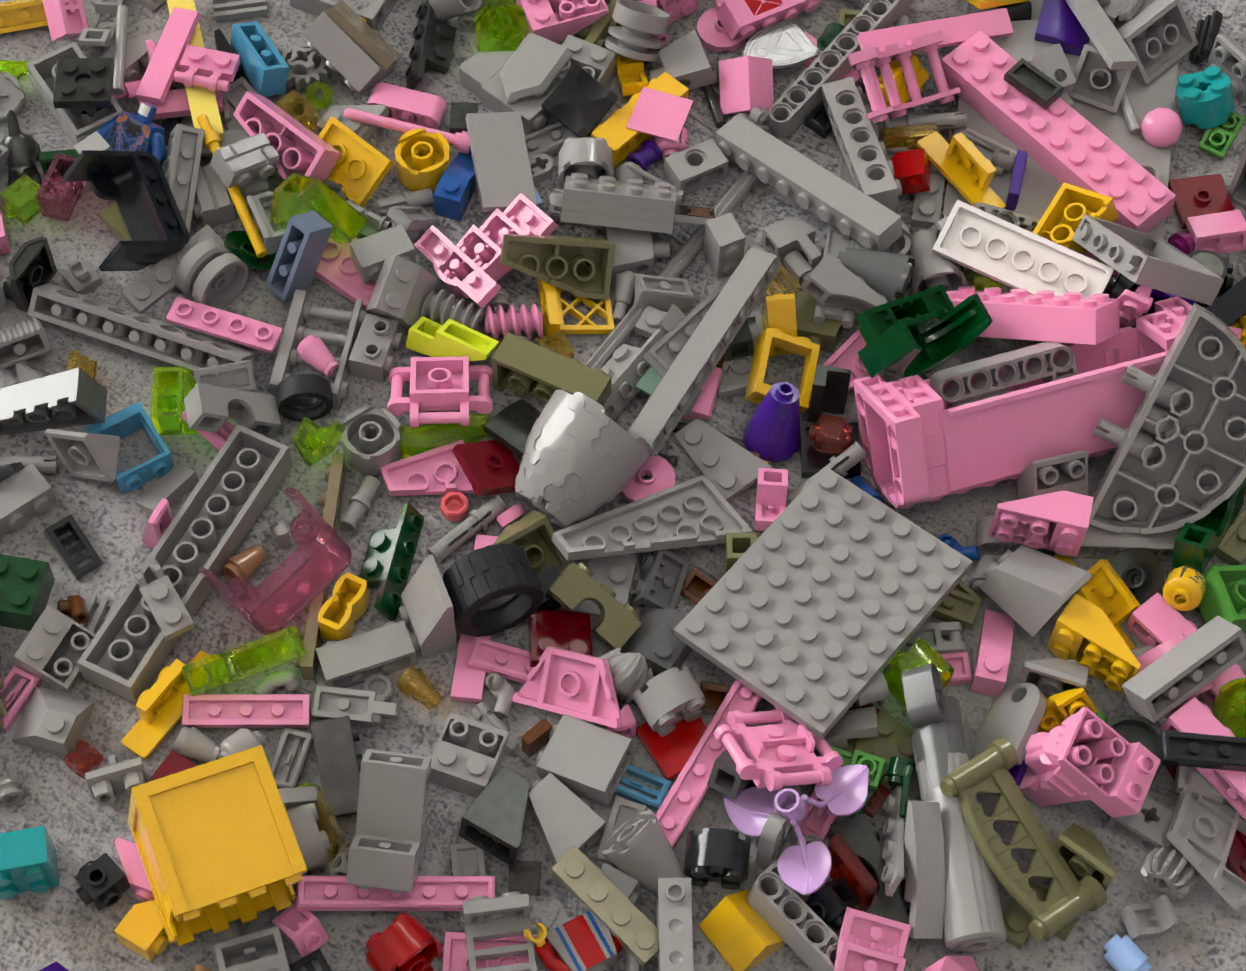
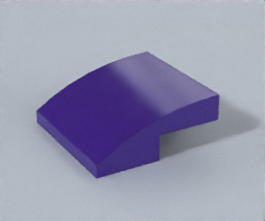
M1044 0L1035 33V40L1052 44L1060 43L1064 53L1080 56L1084 45L1090 41L1084 28L1065 0Z

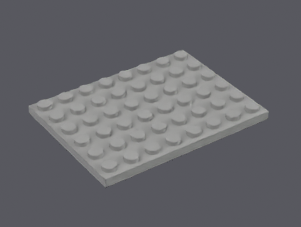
M824 466L673 629L674 636L796 722L805 725L816 736L823 739L972 568L973 561Z

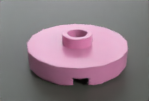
M717 8L704 12L698 19L696 32L701 44L706 49L717 53H722V50L733 52L745 44L748 38L743 39L740 37L733 41L731 40L716 15L719 11Z
M650 456L636 475L628 482L620 495L625 500L634 502L675 486L676 475L672 465L661 456ZM648 476V477H650L651 479H649V480H644V479H642V477Z

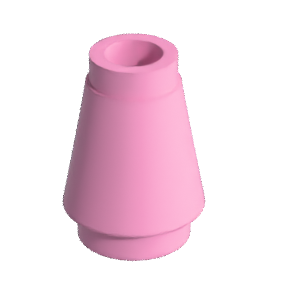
M311 334L298 345L297 352L300 354L299 358L321 373H324L327 377L338 369L339 364L320 337L316 338Z

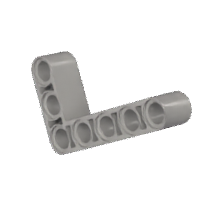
M1042 342L937 371L931 376L929 386L944 401L957 402L1042 378L1044 384L1078 375L1075 355L1071 348L1059 342ZM1060 350V357L1054 362L1053 357ZM1033 358L1032 366L1026 370L1027 361ZM1005 365V373L998 377L1000 368ZM978 373L977 381L971 385L972 376ZM951 380L950 388L943 392L944 384Z
M814 835L804 836L806 845L814 841L823 842ZM799 841L793 846H800ZM777 859L759 875L747 893L749 905L812 971H834L835 965L832 964L831 960L835 961L839 937L792 888L782 881L778 873ZM761 888L768 891L770 895L765 894ZM784 912L790 914L793 919L788 918ZM807 936L812 937L816 943L810 941Z

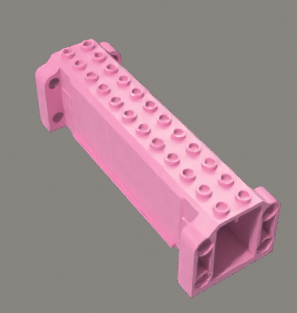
M1179 296L1154 302L1155 313L1137 317V327L1135 328L1130 326L1120 329V334L1097 345L1064 343L1063 345L1071 348L1074 352L1078 375L1044 384L1042 378L1011 386L1009 387L1010 393L951 408V402L944 401L929 386L930 379L923 380L918 375L888 383L880 375L874 378L868 376L853 380L861 444L863 450L868 455L866 458L864 457V460L871 472L875 486L896 509H909L918 503L934 502L951 494H964L969 492L970 489L977 487H990L1003 480L1017 479L1032 461L1084 449L1088 451V457H1101L1107 452L1117 450L1116 444L1093 435L1096 426H1099V420L1103 417L1105 420L1124 429L1130 426L1146 395L1144 391L1121 382L1124 372L1127 373L1126 368L1131 364L1152 376L1157 374L1192 305ZM1060 350L1055 353L1053 357L1054 362L1059 359ZM1033 358L1027 361L1026 370L1032 366ZM1005 365L1000 368L998 377L1005 373ZM978 373L972 376L971 385L977 381ZM951 380L944 384L943 392L950 388Z

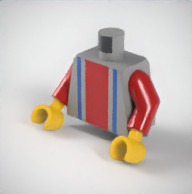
M591 910L548 932L543 924L534 922L538 927V935L534 938L528 929H524V937L529 941L535 942L534 948L545 968L549 971H609V968L617 964V954L622 950V945Z

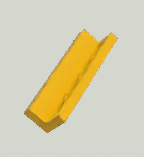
M15 0L0 3V34L48 26L42 0Z

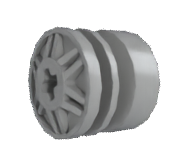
M617 0L612 18L622 26L609 27L608 33L612 36L606 38L604 45L608 49L630 59L650 62L657 61L659 57L657 49L662 47V41L653 36V34L661 35L666 33L670 15L662 9L642 2Z

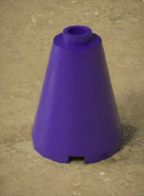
M778 382L772 385L745 425L743 431V442L750 452L754 450L760 454L759 458L765 461L780 462L787 461L792 457V454L797 453L801 439L799 391L794 385L787 382Z

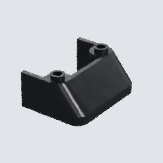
M82 150L63 175L64 181L89 182L93 192L101 199L116 200L132 241H119L99 266L100 271H139L181 251L189 242L190 235L161 165L154 155L145 151Z

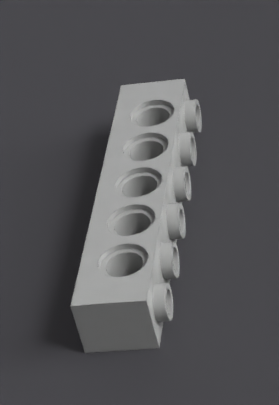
M853 77L821 84L823 106L855 187L890 210L899 208L898 196L902 195L899 179H894L893 177L894 168L892 161L885 158L887 153L884 142L878 141L879 132L876 123L873 124L866 118L865 114L870 113V108L868 104H863L864 95L861 86L856 87Z

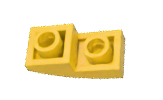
M1083 687L1052 695L1046 698V710L1038 726L1037 733H1049L1053 728L1061 726L1062 722L1068 717L1079 712L1082 707H1088L1095 714L1098 713V710Z

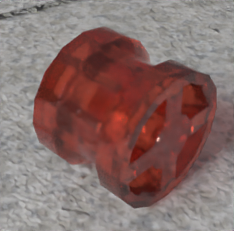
M82 739L77 742L76 749L72 753H67L63 757L65 764L83 779H86V772H90L95 765H100L104 760L102 755L91 744Z

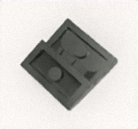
M520 399L491 418L484 425V432L522 459L529 433L541 412L523 399Z

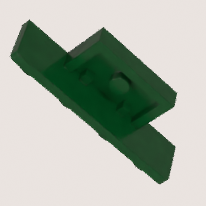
M409 502L403 503L397 528L372 531L359 576L367 581L368 588L379 587L374 607L390 621L397 619L398 608L402 602L401 594L409 578V572L424 522V516Z

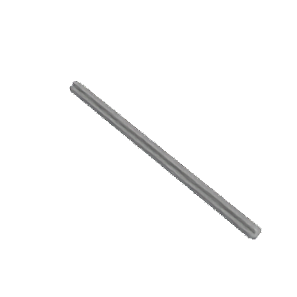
M744 171L715 206L716 217L732 213L759 180L758 177L749 171ZM701 224L658 276L678 278L703 248L705 225ZM634 304L586 362L585 366L592 369L604 367L613 356L614 351L621 347L635 331V325L645 309L637 308Z

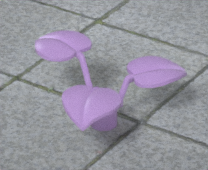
M847 765L832 770L830 785H815V794L822 801L808 798L806 794L800 797L798 792L791 788L782 789L776 794L775 791H769L767 788L758 789L755 786L743 790L735 800L724 796L725 808L734 826L741 833L749 837H760L762 829L772 812L781 815L787 819V822L791 823L800 846H790L783 851L778 859V873L788 887L804 896L810 895L821 888L826 882L831 871L832 858L823 842L814 841L806 845L798 822L806 814V804L819 808L828 806L830 812L836 816H849L859 811L865 804L868 796L869 769L867 765Z

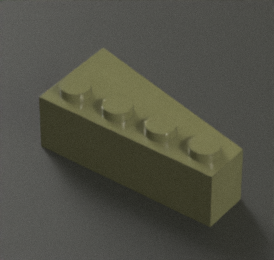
M508 332L491 357L493 388L500 392L507 388L514 390V396L525 398L527 394L532 395L539 400V403L545 405L556 389H563L572 395L575 392H581L604 406L611 394V376L607 375L604 371L592 369L583 365L575 358H567L549 347H542L532 343L524 336H516Z

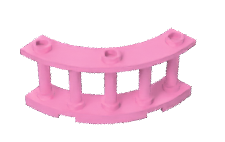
M942 30L909 39L905 42L906 46L899 48L898 43L880 47V49L873 46L848 54L851 67L856 66V69L860 70L872 112L865 114L867 120L872 119L874 124L889 119L888 115L890 114L891 118L895 119L907 115V109L938 100L939 105L955 100L954 95L961 92L960 88L957 87L949 90L937 51L939 49L938 43L945 40ZM923 49V52L927 53L939 92L925 98L921 96L910 59L912 57L911 52ZM892 57H896V60L900 61L911 102L901 103L889 64L892 62ZM874 66H879L891 105L889 107H886Z

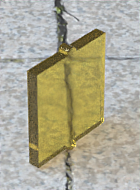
M324 790L317 791L315 807L319 817V821L316 824L319 832L324 830L330 843V849L327 851L331 865L332 860L338 855L342 833Z

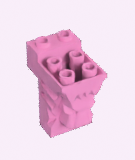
M1085 706L1079 712L1064 720L1062 726L1053 728L1049 733L1038 732L1030 736L1025 747L1027 751L1025 763L1028 765L1019 789L1040 807L1091 800L1112 818L1136 815L1140 812L1161 760L1140 742L1129 743Z

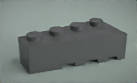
M80 367L3 387L0 389V435L46 430L47 428L55 429L105 423L108 390Z

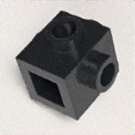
M104 853L95 861H89L84 864L78 874L74 876L79 886L75 890L77 895L86 906L92 903L98 911L102 910L105 906L110 907L121 898L122 893L130 888L126 875L107 853Z
M843 877L824 883L816 892L810 894L811 897L805 902L830 929L834 928L836 931L842 927L846 907L856 909L862 903Z

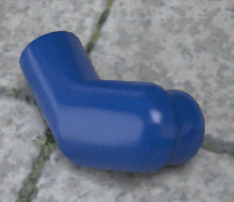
M946 533L938 537L939 540L972 561L980 559V550L977 545L962 547L950 534Z

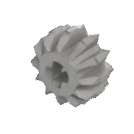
M1163 846L1162 848L1155 847L1150 851L1140 870V873L1144 876L1143 881L1151 886V890H1156L1160 895H1167L1172 900L1177 898L1184 899L1191 892L1199 875L1194 866L1177 849L1171 850L1168 846Z

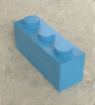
M258 21L233 24L230 46L235 54L240 55L243 72L257 93L266 97L285 94L289 66Z

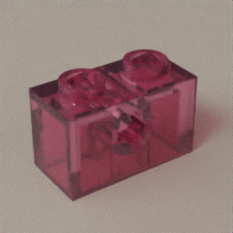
M60 153L55 154L36 194L42 216L69 221L86 182L64 181L63 175L77 157Z

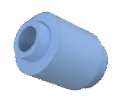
M1116 934L1103 946L1107 951L1103 956L1104 959L1116 971H1148L1152 967L1147 961V955L1127 934L1123 938Z

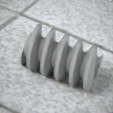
M444 289L440 290L437 295L432 291L426 297L421 317L424 316L441 325L450 318L480 332L484 324L485 308H480L475 313L476 304L470 303L466 309V300L464 298H461L455 304L456 295L453 293L446 300V291Z

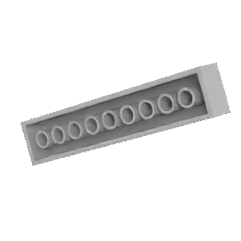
M237 424L140 568L145 576L146 583L149 584L157 580L149 567L148 561L155 557L164 575L169 577L189 615L193 618L222 574V567L225 565V561L233 557L292 467L289 447ZM133 578L77 664L83 679L137 704L139 696L147 689L181 635L166 641L141 596L138 583Z

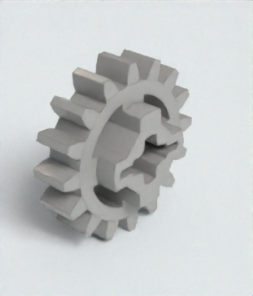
M297 39L295 45L287 42V49H279V53L289 66L287 88L295 85L297 91H300L302 87H306L308 91H311V85H315L318 88L321 87L320 81L327 82L329 80L328 74L333 72L325 63L327 59L321 53H315L307 45L308 40L302 43L300 39Z

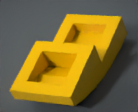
M616 54V74L622 95L639 94L643 87L648 85V80L644 73V62Z

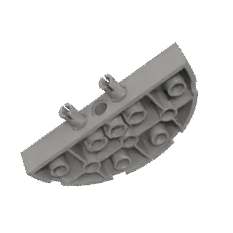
M1196 303L1193 304L1157 374L1152 376L1131 364L1126 368L1127 373L1124 372L1121 382L1144 391L1146 395L1130 426L1124 429L1101 417L1098 422L1099 426H1096L1093 435L1116 444L1117 451L1092 496L1094 498L1089 524L1117 533L1141 534L1162 533L1183 527L1186 522L1193 523L1211 513V510L1220 505L1224 500L1226 501L1236 491L1246 477V349L1234 332L1221 319ZM1105 520L1147 522V524H1118Z

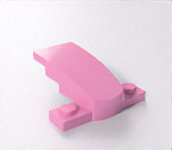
M520 193L503 213L496 209L480 229L473 224L457 245H454L432 225L414 246L433 263L436 274L451 293L457 297L471 298L483 309L502 288L496 281L513 269L500 263L503 234L549 236L558 225Z

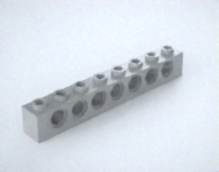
M50 283L34 287L28 311L29 316L191 371L193 369L252 360L253 366L255 353Z

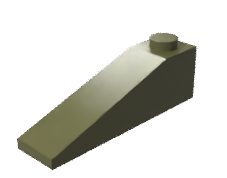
M503 234L500 263L568 291L578 297L609 300L615 244L608 239Z

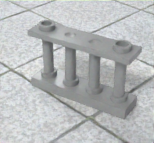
M295 289L269 382L271 395H274L276 400V388L281 381L293 376L291 373L293 366L297 367L298 364L311 366L299 358L300 354L297 352V347L304 338L313 334L316 338L320 337L325 344L344 346L341 359L335 358L339 364L335 382H330L334 409H340L342 399H347L349 394V382L347 380L350 367L348 359L366 313L368 314V311H365L363 308L362 299H356L353 312L312 306V303L308 302L307 291ZM311 317L348 322L350 326L347 335L306 329L304 326L305 320H310Z
M658 878L656 928L659 930V954L657 955V971H694L691 878Z

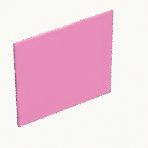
M643 87L626 128L677 142L693 100Z

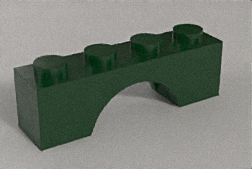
M1246 477L1236 491L1226 501L1224 500L1220 505L1211 510V513L1195 521L1194 524L1188 522L1184 524L1175 539L1172 567L1185 566L1194 568L1201 574L1204 572L1243 506Z

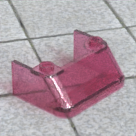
M287 486L281 491L301 511L290 524V535L299 547L256 588L250 581L242 577L232 578L223 585L211 571L202 566L197 569V572L239 615L258 632L266 636L279 633L348 567L352 559V552L342 538L298 490Z

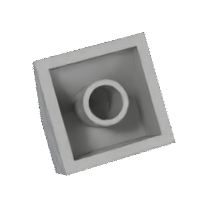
M398 255L386 257L366 310L384 318L397 320L399 325L410 329L421 318L425 299L430 292L434 291L438 279L421 265Z

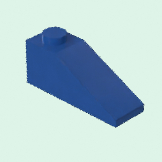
M471 151L469 154L459 152L442 174L433 195L435 215L462 221L477 186Z

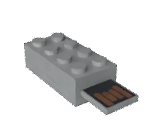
M572 173L571 176L566 175L564 189H554L549 194L550 204L562 207L560 222L672 234L674 221L705 225L707 220L716 218V209L676 204V188L671 187V184L666 182H655L654 185L643 184V181L639 179H627V182L616 181V178L611 176H599V179L588 178V175L584 173Z

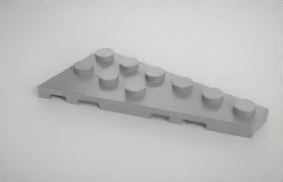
M702 475L553 532L552 542L567 561L725 543L726 533H753V530L706 476Z

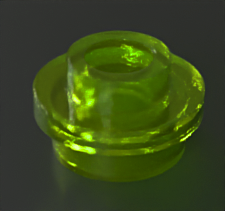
M317 81L307 87L305 96L309 105L322 109L331 103L333 93L328 84ZM317 90H321L324 93L322 100L316 97L315 92Z

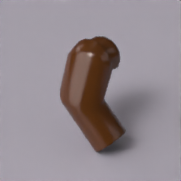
M73 595L67 597V600H59L57 602V610L64 615L73 617L77 623L84 624L89 620L86 603L81 596Z

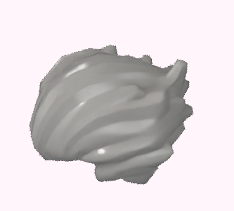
M620 647L605 653L599 658L608 660L618 704H623L624 702L628 703L634 700L633 696L638 689L641 693L645 692L648 689L646 682L654 676L652 668L650 667L648 670L646 659L639 652L620 653L622 649Z

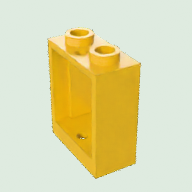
M767 328L756 340L744 400L760 404L772 387V385L763 382L770 347L773 346L805 357L799 386L800 414H802L809 407L820 345L812 343L806 337H794L785 334L783 330L778 328Z

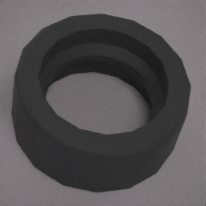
M316 374L293 375L281 381L276 388L278 412L284 418L291 421H314L323 418L333 408L331 384L322 376ZM300 397H311L306 399H297Z

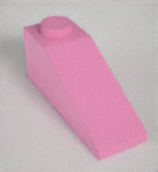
M985 609L970 692L998 697L1003 692L1007 679L1014 629V619L1009 614Z

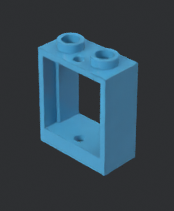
M140 402L106 417L105 423L91 424L86 427L87 432L120 436V439L143 429L156 450L157 456L121 474L117 469L114 483L121 494L136 490L142 484L156 477L166 475L174 466L170 451Z

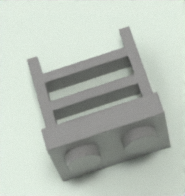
M512 891L504 893L502 897L474 896L469 901L462 902L470 971H537L534 943L526 939V944L474 950L473 943L476 941L524 936V929H528L532 935L528 894ZM528 954L529 958L528 963L476 969L477 960Z

